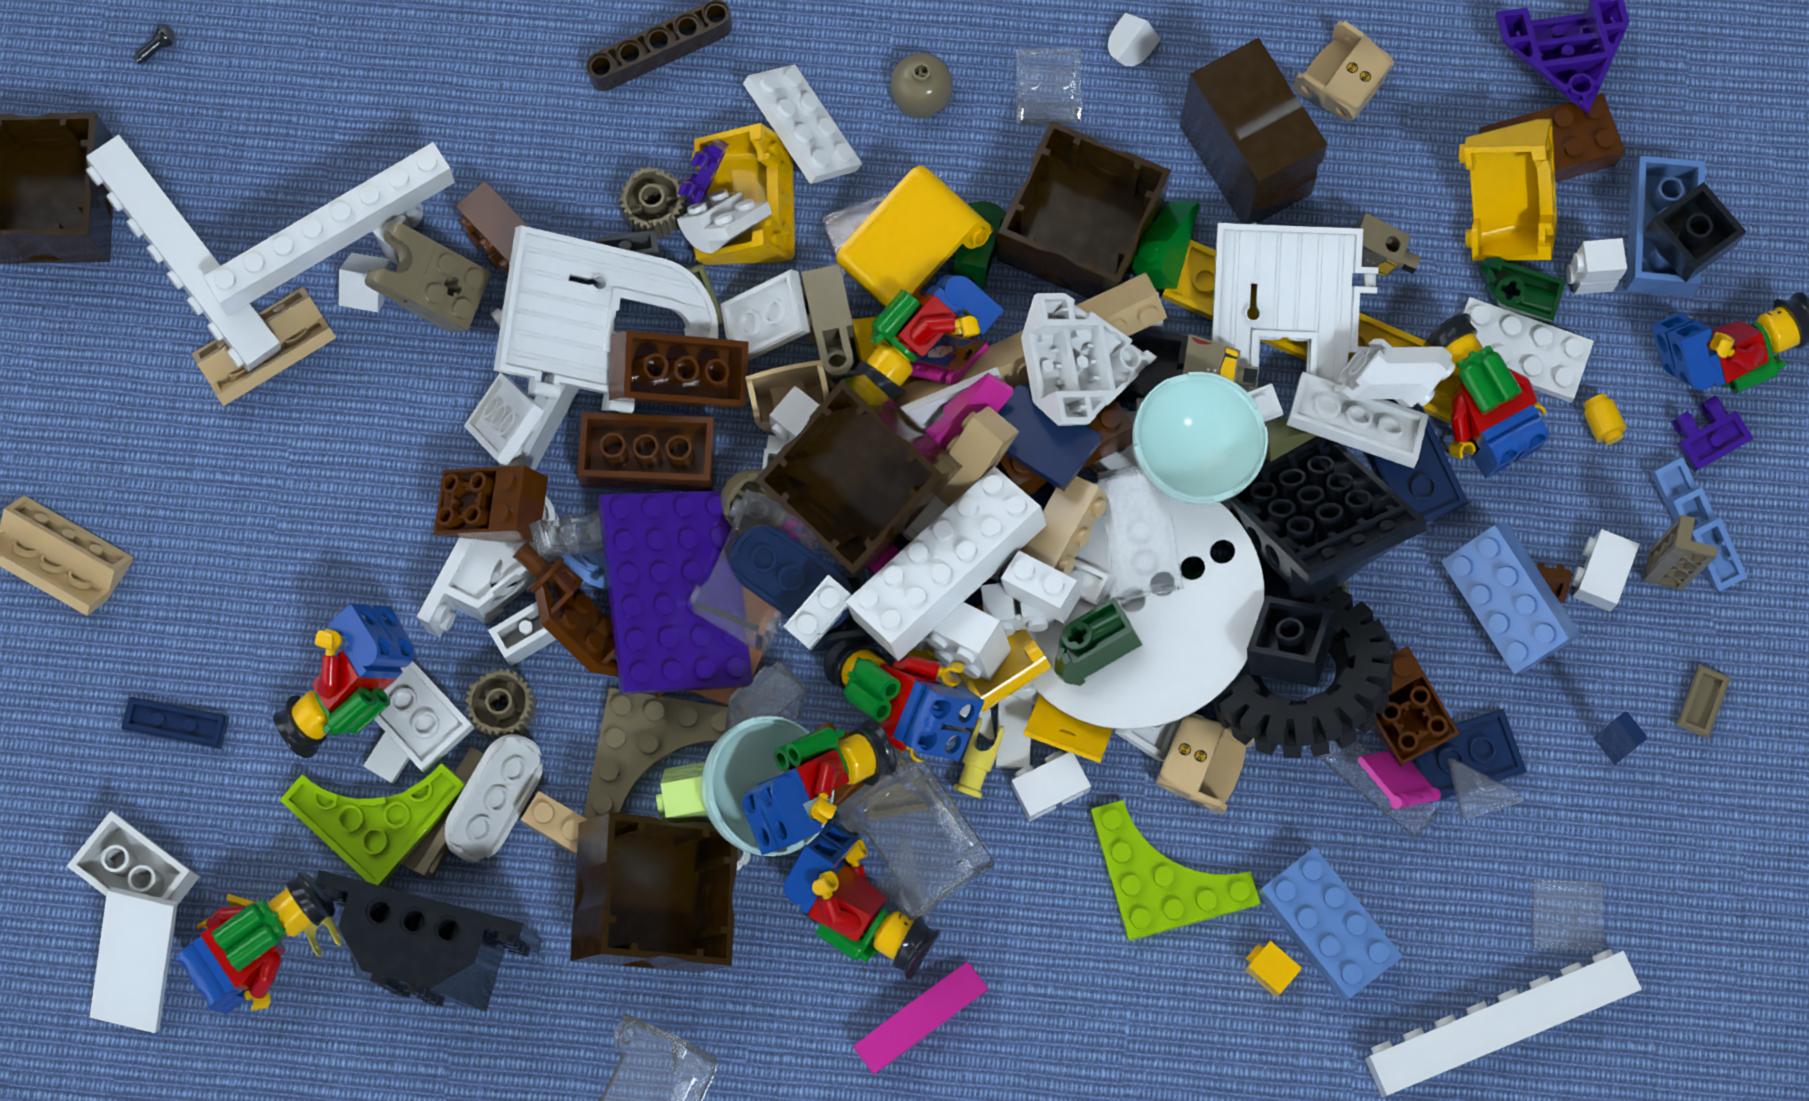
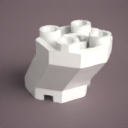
M1373 339L1368 343L1372 349L1367 353L1362 349L1359 350L1341 371L1337 381L1342 385H1335L1333 391L1342 399L1347 400L1394 399L1402 407H1413L1417 403L1424 406L1433 398L1435 394L1433 389L1440 380H1445L1454 371L1455 364L1451 362L1452 354L1444 347H1392L1384 339Z

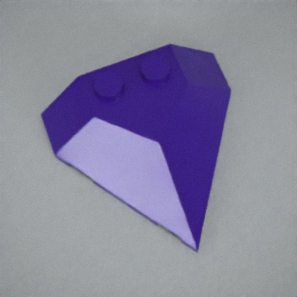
M1590 0L1586 13L1532 21L1528 7L1496 12L1495 17L1502 42L1586 114H1589L1630 21L1624 0Z

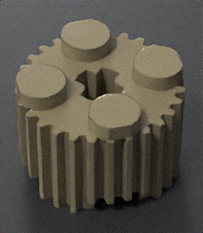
M647 166V169L641 167L639 172L634 170V175L629 177L630 182H625V187H622L623 194H620L619 198L627 226L631 227L632 232L656 230L657 240H660L661 236L665 239L667 234L672 236V231L677 232L680 230L677 219L687 213L685 195L680 196L677 193L681 186L679 178L672 177L670 172L665 174L663 169L659 172L658 168L653 169L650 166ZM657 201L656 204L650 205L651 202Z
M500 668L499 671L493 670V674L487 672L486 677L481 675L480 681L475 680L474 685H469L471 691L466 692V695L469 697L465 699L468 705L466 710L469 713L468 717L471 719V722L482 735L495 741L509 734H517L524 737L527 731H530L529 725L533 726L534 722L532 720L537 718L535 712H538L536 707L538 702L529 684L523 677H519L517 672L514 671L512 673L510 669L504 671L503 668ZM506 700L508 706L502 711H498L495 707L496 704H502V701Z

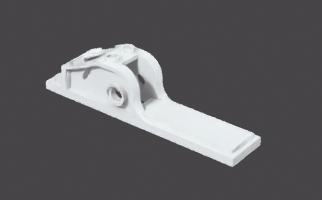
M548 373L544 380V383H548V378L551 375V373ZM559 384L561 387L560 395L557 399L553 400L545 399L546 396L536 395L534 401L545 411L542 415V423L534 433L530 432L523 443L524 448L520 456L514 461L511 460L508 466L525 465L536 470L579 388ZM546 496L539 542L529 543L549 563L556 560V553L561 544H563L564 531L551 501ZM459 538L417 615L418 620L427 632L440 638L443 631H448L451 628L456 617L455 609L489 624L504 612L503 608L525 590L529 592L528 588L534 582L532 580L534 576L512 557L525 543ZM514 582L517 583V584L514 585V586L508 587L510 584H512V583H514Z

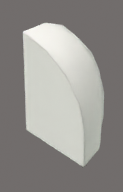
M1125 13L1109 37L1108 49L1110 55L1120 64L1135 66L1142 63L1151 54L1161 38L1147 20Z

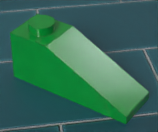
M1198 201L1169 202L1139 242L1132 270L1137 276L1146 272L1155 289H1177L1200 208Z

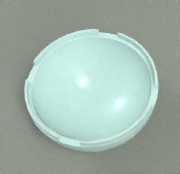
M1188 372V374L1164 380L1144 398L1138 408L1133 424V450L1142 473L1161 493L1187 504L1208 505L1236 496L1255 479L1265 460L1268 432L1258 409L1259 406L1241 386L1217 374Z
M762 716L751 718L726 731L708 754L701 780L704 808L715 829L725 840L740 850L759 856L786 855L809 844L819 834L817 833L796 844L762 855L742 807V798L745 792L758 786V783L784 772L775 762L774 750L810 733L801 725L781 717ZM834 790L832 792L831 798L827 799V801L831 804H833ZM817 798L803 804L810 820L814 819L810 814V810Z

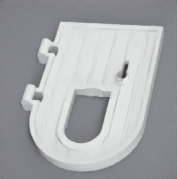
M1218 223L1211 341L1240 350L1239 364L1258 367V372L1260 340H1280L1282 337L1294 341H1306V373L1342 385L1337 379L1341 371L1348 364V353H1357L1361 349L1367 353L1372 349V347H1358L1360 293L1377 294L1378 288L1376 287L1378 268L1362 267L1363 229ZM1352 273L1363 274L1362 286H1352ZM1251 284H1257L1255 308L1258 311V317L1256 320H1250L1247 317V310L1250 308ZM1258 373L1255 387L1240 384L1238 385L1241 386L1247 392L1257 389ZM1271 419V420H1268V421H1266V422H1264V423L1271 422V421H1275V420H1277V419Z
M521 225L515 227L493 371L530 378L527 392L529 396L542 395L546 396L545 399H557L561 391L560 384L603 393L601 408L603 411L614 410L619 411V414H632L635 406L634 402L609 400L611 334L616 333L614 331V319L616 311H619L621 298L673 310L683 319L686 328H684L685 336L718 339L717 314L711 297L702 283L690 271L673 261ZM569 276L582 278L585 281L594 279L597 281L598 288L593 284L586 285L569 281ZM542 372L551 373L548 383L541 382Z

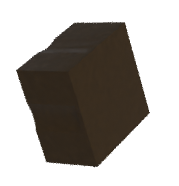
M1259 37L1190 73L1180 127L1241 224L1259 223L1311 195L1317 179V169L1323 161L1328 144L1303 105L1292 92L1283 74Z
M96 112L49 113L41 116L0 114V264L110 262L113 206L106 197L109 194L103 184L97 186L86 172V169L89 168L86 156L114 137Z
M1050 121L1032 159L1029 175L1023 186L1016 193L998 231L997 261L1088 299L1128 281L1133 271L1132 266L1139 242L1157 219L1166 199L1171 170L1129 152L1109 148L1093 137Z
M864 374L842 379L811 414L803 430L779 451L754 481L789 514L801 520L813 532L817 540L852 574H855L875 565L963 466Z
M608 812L580 822L578 826L570 962L701 973L732 966L734 934L732 893L737 873L738 848L725 840L713 824L672 823L656 817Z

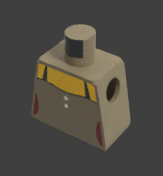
M1365 213L1352 227L1363 229L1362 267L1378 268L1377 275L1382 277H1388L1396 268L1411 274L1415 272L1421 256L1406 250L1410 240L1408 234L1368 213Z
M1189 335L1183 374H1188V372L1213 373L1228 378L1237 384L1255 387L1258 367L1239 364L1240 350L1195 335Z

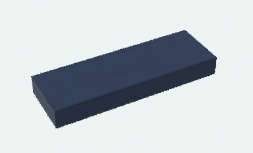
M129 697L121 729L126 732L221 750L229 717L227 715Z
M1625 711L1598 733L1594 740L1615 765L1646 741L1647 736L1631 715Z

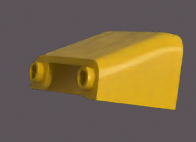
M1535 119L1467 137L1465 144H1460L1459 162L1460 164H1465L1466 170H1470L1473 224L1472 229H1466L1465 241L1466 248H1472V261H1484L1485 258L1496 257L1504 259V261L1552 260L1557 233L1552 119Z
M762 123L694 139L692 160L697 151L702 152L706 144L711 146L717 139L729 144L708 190V200H710L709 195L711 193L727 189L728 193L742 192L744 200L753 199L754 203L768 202L772 211L771 215L754 224L753 229L713 253H705L693 247L696 260L704 265L780 263L792 260L795 255L793 158L778 135ZM696 166L695 168H696L697 170H700L701 167H700V166Z
M923 165L917 166L899 182L842 245L837 253L836 261L859 286L886 308L900 290L907 291L919 301L922 297L919 293L920 289L961 244L969 249L980 247L986 243L994 229L933 172Z

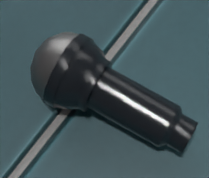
M168 26L156 28L152 36L153 38L136 52L133 59L140 65L161 48L172 46L176 39L173 29Z

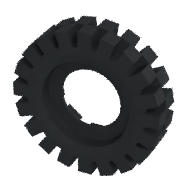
M1337 588L1331 598H1328L1326 595L1314 604L1333 608L1335 634L1329 653L1335 661L1336 674L1332 684L1324 692L1312 695L1301 701H1293L1290 698L1277 696L1267 689L1261 676L1250 674L1247 660L1236 678L1222 693L1210 702L1212 709L1215 708L1216 718L1224 729L1231 726L1233 737L1245 746L1254 738L1256 751L1271 756L1276 746L1282 745L1284 758H1301L1302 746L1310 745L1313 757L1330 754L1329 741L1334 739L1339 747L1343 749L1356 742V728L1366 734L1377 723L1376 712L1383 714L1388 705V691H1392L1393 674L1390 643L1387 641L1386 630L1380 619L1374 621L1373 611L1365 603L1360 601L1353 607L1352 595ZM1265 589V596H1271V597H1273V596Z

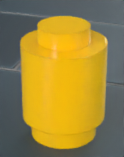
M1607 394L1592 397L1583 404L1585 410L1583 415L1598 443L1605 442L1606 445H1611L1624 437L1623 432L1626 431L1627 425L1614 400L1609 399Z

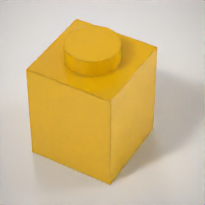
M1269 941L1265 947L1258 943L1246 957L1250 965L1245 971L1276 998L1302 969L1272 941Z

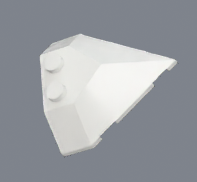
M1037 293L1033 297L1021 336L1033 403L1058 426L1087 425L1096 417V414L1109 405L1139 375L1138 373L1151 364L1157 356L1148 350L1143 352L1132 345L1131 338L1092 311L1089 313L1083 311L1074 304L1075 300L1066 293Z

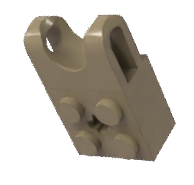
M388 224L383 238L386 243L396 250L399 258L398 267L394 272L385 268L369 270L365 278V285L397 302V305L449 333L468 331L492 272L404 224Z
M840 264L801 272V288L810 330L806 334L809 345L815 344L818 358L822 360L829 392L837 385V383L831 381V378L847 376V371L854 370L851 347L855 346L854 328Z

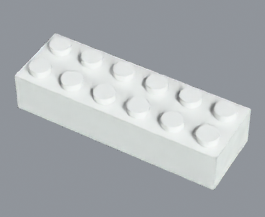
M994 466L845 601L853 619L897 661H900L1010 560L1018 550L1022 549L1047 526L1042 508Z

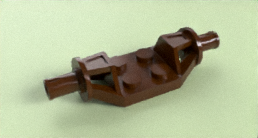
M527 541L512 557L534 576L532 579L534 582L529 586L528 590L531 593H535L541 625L590 672L619 677L617 660L611 659L616 654L612 619L606 617L592 603L591 599L578 589L584 580L563 563V557L559 556L555 561L548 563ZM548 580L558 596L555 603L546 583ZM659 692V693H654V694H655V696L658 698V697H660L664 692Z

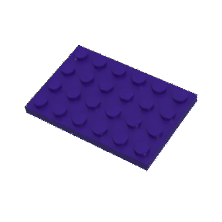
M722 491L602 494L597 498L621 695L744 688L753 685L741 585L733 574L730 560L731 548L735 542L734 531L723 515L721 508Z

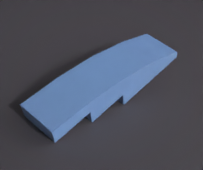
M1677 457L1651 470L1650 473L1674 522L1681 515L1694 517L1695 522L1691 541L1718 547L1717 557L1703 570L1714 589L1719 592L1748 578L1721 517H1715L1703 488L1696 486L1684 457Z

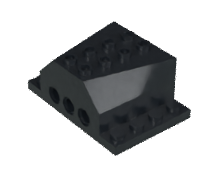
M1320 436L1312 438L1271 462L1265 458L1258 475L1242 492L1220 502L1235 516L1249 535L1262 567L1264 588L1273 597L1309 604L1317 603L1366 565L1401 543L1427 531L1426 519L1342 444ZM1223 540V548L1234 557V545L1227 540Z
M319 870L315 884L324 890L323 895L331 897L330 900L338 902V905L344 907L338 928L355 961L356 978L376 983L377 986L383 987L384 990L390 991L389 993L397 996L410 998V995L417 996L416 998L423 1000L422 1002L442 1007L444 1001L487 1012L505 949H508V952L528 957L529 952L539 954L542 940L522 922Z

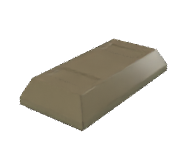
M1699 664L1676 726L1708 739L1731 677Z

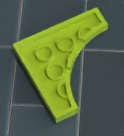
M441 763L430 775L408 788L405 792L390 797L356 799L330 792L302 774L281 797L280 801L368 883L383 886L455 804L466 783L450 768Z
M1124 800L1090 810L1128 942L1260 906V899L1251 871L1225 875L1209 874L1186 868L1171 861L1152 847L1141 835L1127 811Z

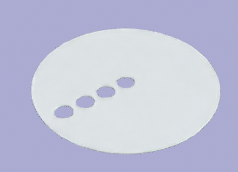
M1144 475L1122 476L1095 483L1108 496L1107 507L1104 514L1096 519L1091 528V536L1088 543L1083 548H1080L1075 559L1114 577V581L1102 604L1115 597L1121 606V598L1126 591L1138 589L1143 592L1145 604L1141 610L1132 613L1123 609L1143 645L1084 678L1086 683L1081 686L1063 682L1054 671L1060 635L1065 626L1096 608L1079 599L1065 623L1056 620L1055 626H1048V629L1040 632H1032L1027 629V632L1037 643L1052 667L1030 683L1049 703L1078 720L1106 728L1144 729L1164 725L1194 713L1216 698L1236 678L1248 660L1247 647L1265 599L1262 567L1249 535L1235 516L1220 502L1208 505H1193L1179 502L1157 490ZM1227 540L1235 547L1234 557L1227 563H1217L1210 556L1211 547L1217 541ZM1192 556L1201 558L1205 564L1203 575L1195 580L1184 578L1180 571L1182 562ZM1168 573L1173 576L1175 587L1169 595L1158 596L1152 592L1151 581L1155 575Z

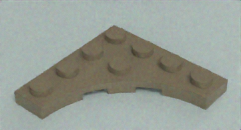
M609 688L583 817L589 820L608 812L622 813L628 797L635 788L634 785L648 769H652L659 762L671 756V753L692 745L694 747L716 743L726 731L740 723L741 709L663 696L657 698L655 695L644 693L621 695L620 689Z

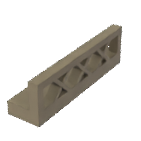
M1681 515L1650 548L1643 581L1682 591L1717 557L1718 547L1691 541L1695 518Z
M470 747L455 771V774L466 784L484 753ZM453 806L401 864L429 881H432L450 851L445 841V824Z

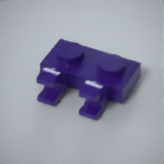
M717 139L711 146L706 144L702 152L697 151L695 153L691 166H700L698 175L693 173L689 181L683 180L677 192L680 196L688 195L685 202L693 205L704 201L728 149V143Z
M1716 395L1699 406L1701 413L1712 423L1711 425L1699 430L1689 411L1684 412L1671 421L1675 431L1684 438L1677 446L1694 472L1754 439L1737 411L1727 415Z

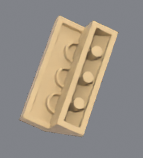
M304 287L258 313L280 342L281 350L250 372L243 365L238 368L227 354L230 348L223 339L219 342L215 339L192 353L198 367L212 386L223 406L336 338Z
M25 495L3 510L0 523V567L86 616L107 602L133 561L131 555Z

